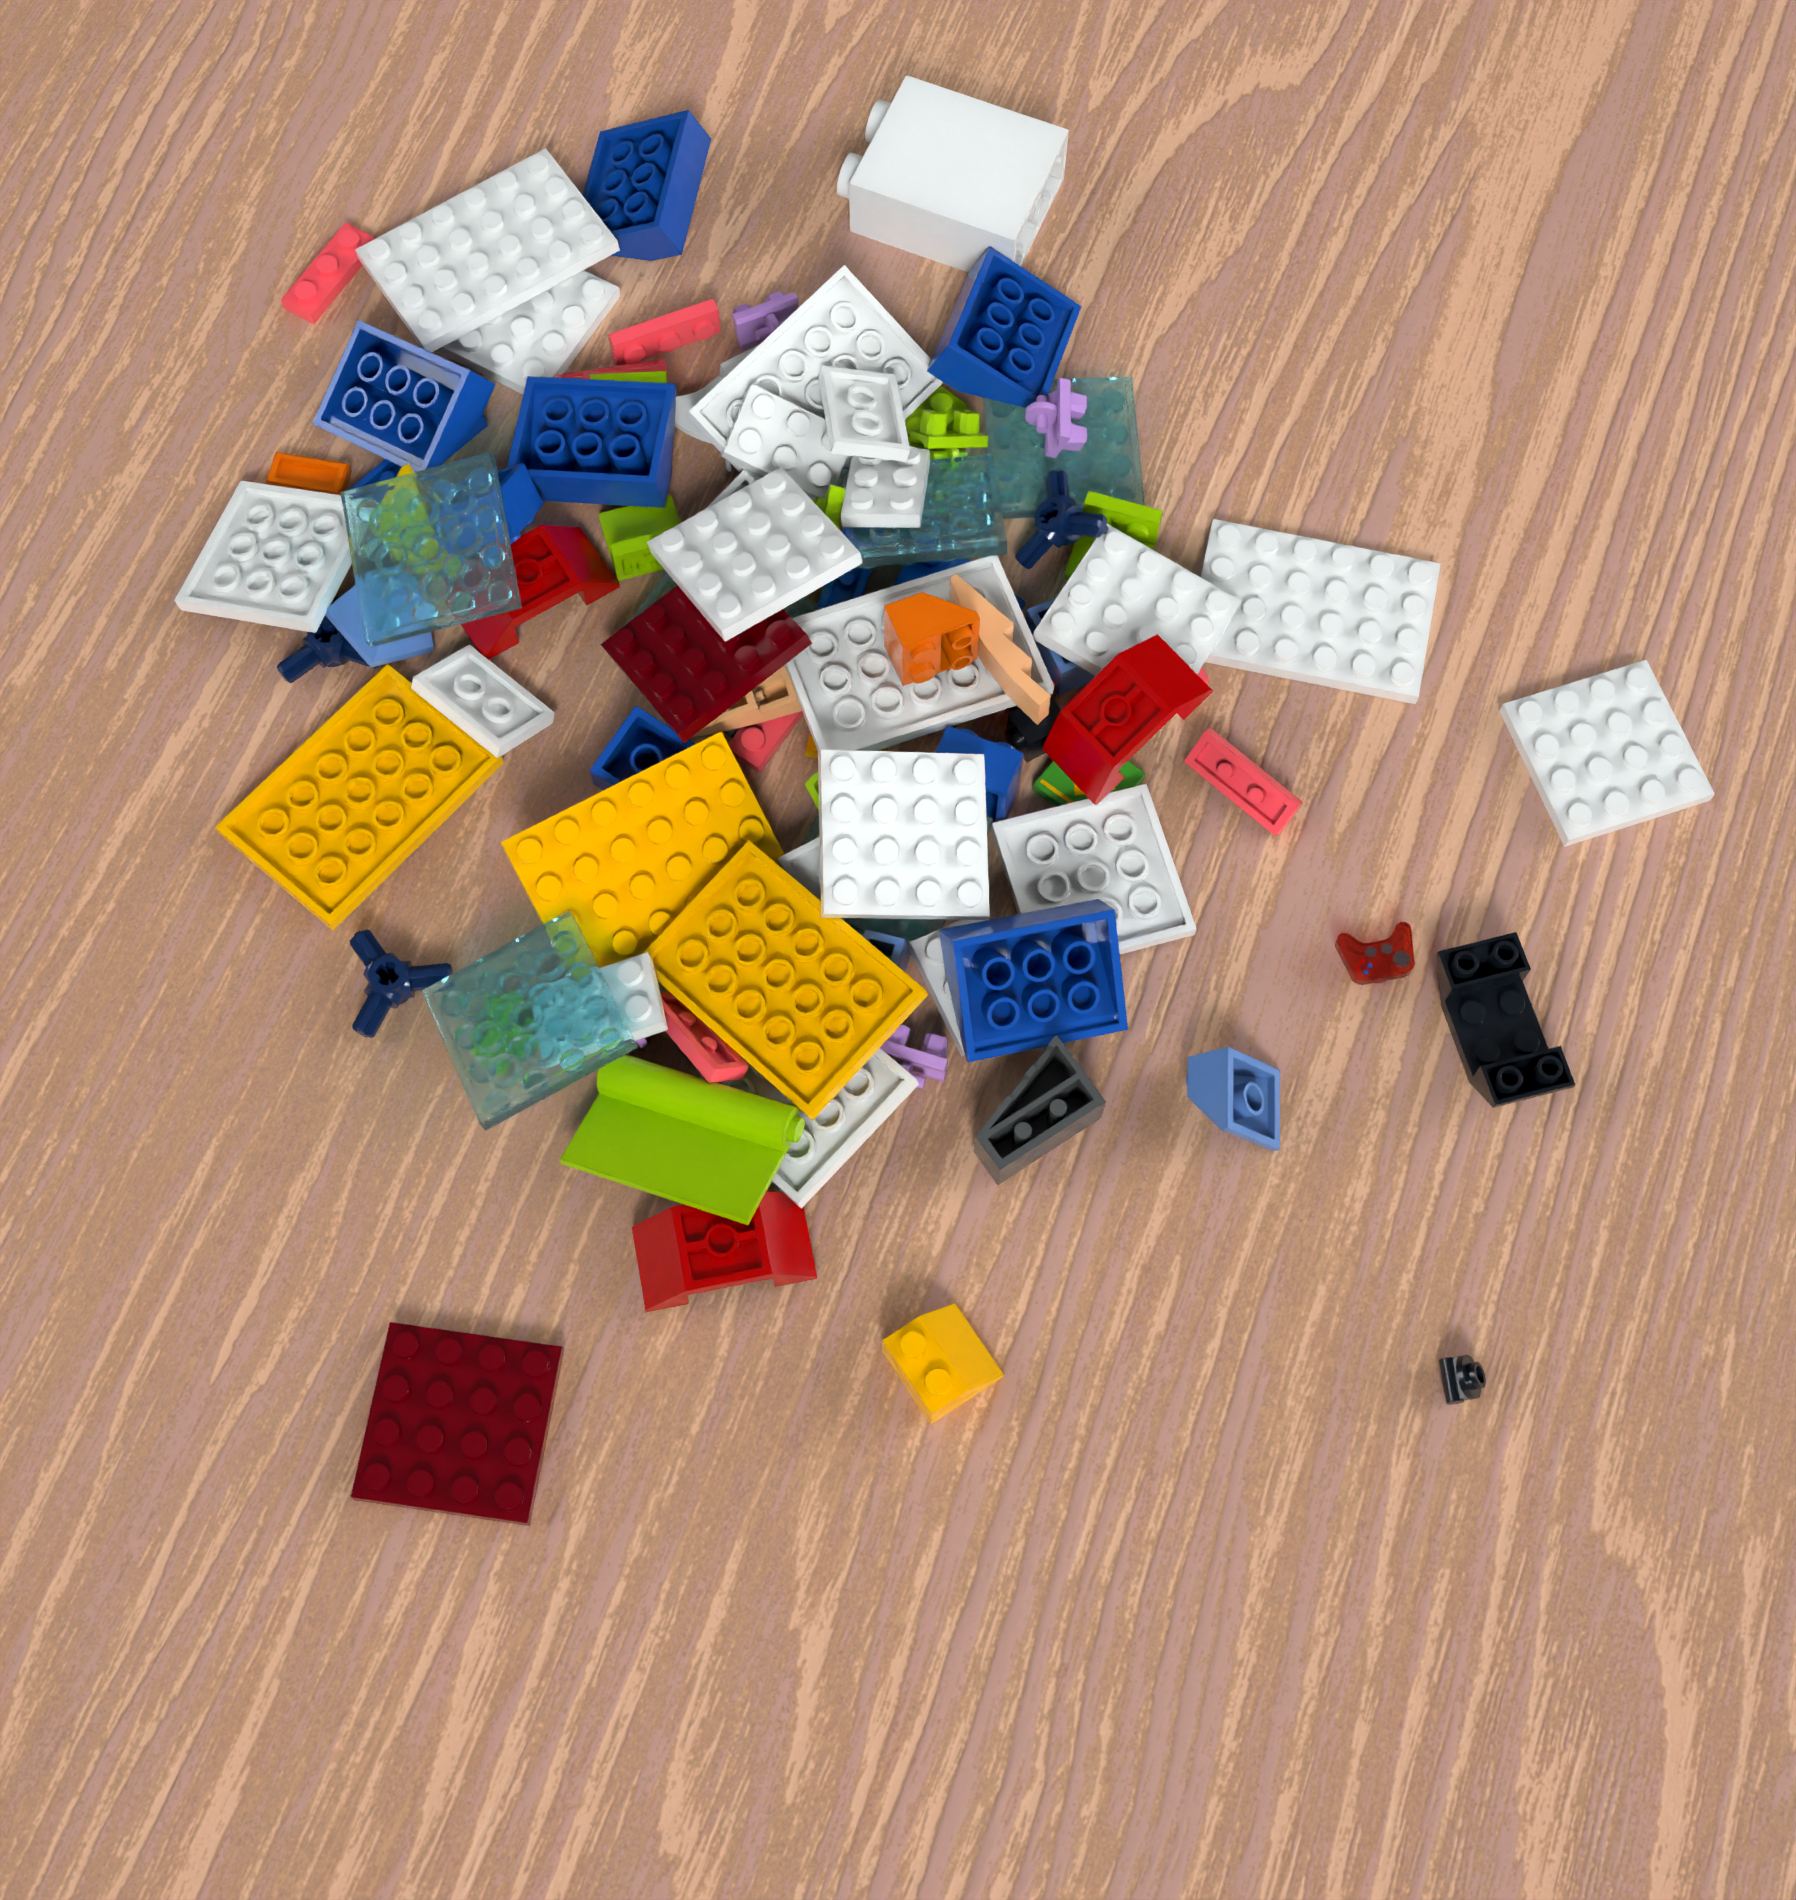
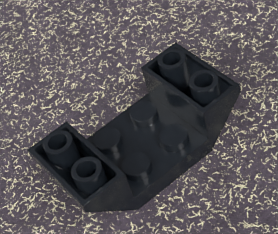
M1517 932L1437 952L1436 960L1442 1011L1469 1083L1493 1108L1573 1088L1576 1085L1561 1046L1548 1048L1525 989L1523 980L1531 968Z

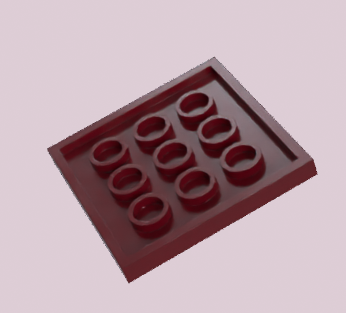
M677 585L604 641L601 646L681 741L685 743L810 646L812 642L803 629L784 609L725 642Z
M390 1322L351 1498L362 1502L530 1526L564 1355L563 1347Z

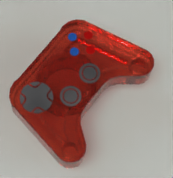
M1406 922L1398 923L1392 935L1385 940L1363 943L1348 933H1341L1335 942V948L1352 981L1359 985L1383 983L1387 980L1406 977L1412 972L1415 965L1411 926Z

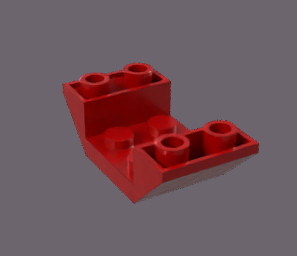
M540 525L522 535L515 542L501 546L474 561L445 601L477 651L490 660L519 643L515 627L577 593L587 606L620 588V585L580 527Z
M1157 634L1117 654L1059 712L1042 749L1090 801L1097 805L1125 778L1119 769L1176 713L1185 720L1213 690Z
M766 1191L749 1225L691 1206L679 1205L670 1207L632 1227L646 1312L689 1304L688 1295L768 1279L774 1280L775 1287L817 1279L804 1206L802 1209L798 1207L785 1193Z

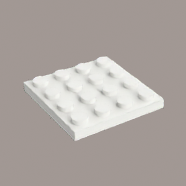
M583 270L439 348L436 352L524 394L527 376L553 377L557 374L565 373L620 298L619 287Z
M782 467L647 542L651 554L725 642L863 563L860 551Z
M240 481L174 601L182 611L316 633L327 612V608L331 605L379 509L374 500Z
M1106 524L1109 527L1108 532L1096 538L1036 627L1033 639L1096 676L1117 654L1158 634L1198 674L1242 601L1111 525Z
M1647 660L1504 703L1499 710L1564 847L1708 802L1715 795Z
M826 749L819 751L821 917L987 920L990 917L984 754Z
M1147 784L1111 792L1097 805H1094L1088 798L992 823L991 831L1018 914L1100 899L1115 909L1120 954L1195 935L1197 928Z
M879 1048L813 1121L800 1110V1117L805 1120L802 1136L797 1143L792 1142L771 1182L802 1209L919 1085L917 1079ZM747 1063L749 1067L744 1079L720 1083L796 1107L749 1063Z

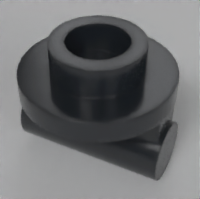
M1469 1355L1447 1357L1439 1360L1446 1404H1459L1465 1400L1480 1397L1481 1388H1484L1486 1385V1378L1483 1367L1479 1362H1474Z

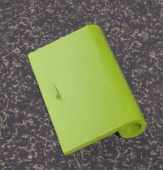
M610 1050L604 1056L597 1073L599 1095L561 1156L560 1162L562 1165L749 1225L792 1142L797 1143L800 1140L805 1120L800 1117V1110L797 1107L717 1082L709 1083L704 1078Z

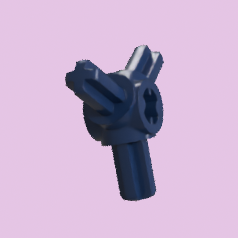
M1063 470L1048 472L1046 479L1047 499L1039 505L1035 513L1034 525L1038 530L1015 555L1016 560L1026 569H1031L1053 544L1060 548L1062 545L1069 546L1074 544L1081 536L1099 538L1102 534L1108 532L1107 518L1104 515L1085 513L1080 506L1076 505L1075 500L1069 497L1068 475Z
M336 595L331 604H333L336 601ZM324 616L316 633L308 632V635L302 639L305 645L277 665L278 672L289 683H293L318 664L323 668L326 666L337 667L352 661L370 667L326 616Z
M368 929L356 932L350 940V946L366 967L363 974L368 984L364 992L368 997L352 1024V1029L364 1037L373 1038L390 1008L396 1009L409 998H414L415 991L450 988L453 984V970L448 963L412 966L410 960L401 961L394 953L387 954L373 933ZM393 977H397L398 979L392 983ZM388 979H390V980L388 981V982H389V985H384V983H385Z

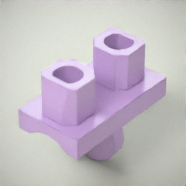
M781 291L770 294L765 303L754 307L746 303L734 307L732 317L738 345L742 351L761 344L799 308L798 297L794 292L784 295Z
M1060 377L1057 381V390L1048 394V396H1037L1036 402L1027 406L1025 410L1026 421L1036 426L1038 433H1045V456L1056 458L1062 449L1080 451L1087 441V428L1071 423V419L1080 421L1085 414L1087 396L1072 392L1071 380Z
M901 1024L880 1047L917 1079L919 1085L916 1088L923 1089L926 1077L944 1082L948 1069L946 1037L926 1033L921 1051L906 1047L910 1028Z

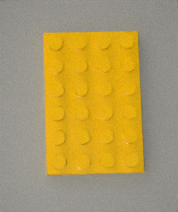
M389 664L383 667L215 826L219 835L332 931L504 764L502 756L496 758L412 690V683Z
M722 731L500 842L570 978L642 954L748 840L777 864V858L785 855Z
M750 840L643 952H648L653 959L658 983L812 1121L928 996V993L921 985L842 918L821 917V901Z

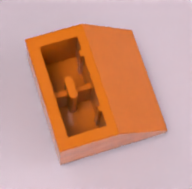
M924 592L884 605V647L902 686L913 682L924 683L932 679L935 674L949 669L959 670L965 668L978 659L980 617L976 611Z

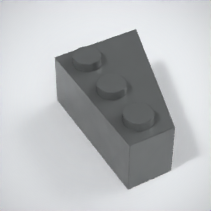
M1057 1035L1051 1040L1048 1048L1036 1063L1027 1070L1024 1078L1012 1093L1007 1095L975 1136L974 1153L997 1185L1102 1118L1106 1101Z

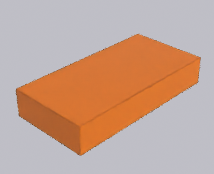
M275 452L265 484L344 496L352 470L347 463Z

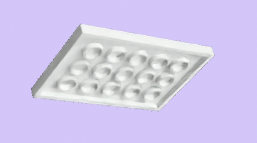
M545 148L355 249L362 265L421 348L432 353L620 251L617 239Z
M844 265L691 408L686 417L722 453L743 399L751 384L825 419L819 383L822 365L896 374L905 420L943 382L927 372L931 362L930 357ZM852 456L846 457L835 486L848 476ZM728 460L739 473L745 469L756 480L763 477Z
M1213 519L1201 578L1242 602L1205 662L1416 704L1420 693L1441 563Z
M997 554L792 618L808 635L812 644L784 666L818 753L821 749L877 751L945 729L947 726L952 727L1016 706L984 667L979 657L965 668L959 670L949 669L935 674L932 679L924 683L913 682L902 686L884 647V605L921 592L950 602V578L955 573L1014 623L1013 643L1032 658L1030 678L1047 693L1053 694V682Z

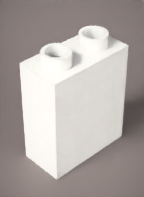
M906 75L892 103L883 99H878L875 102L866 126L865 139L870 145L864 156L853 152L849 153L840 170L837 182V195L849 199L850 232L965 272H969L989 246L1019 266H1022L1064 180L1069 130Z

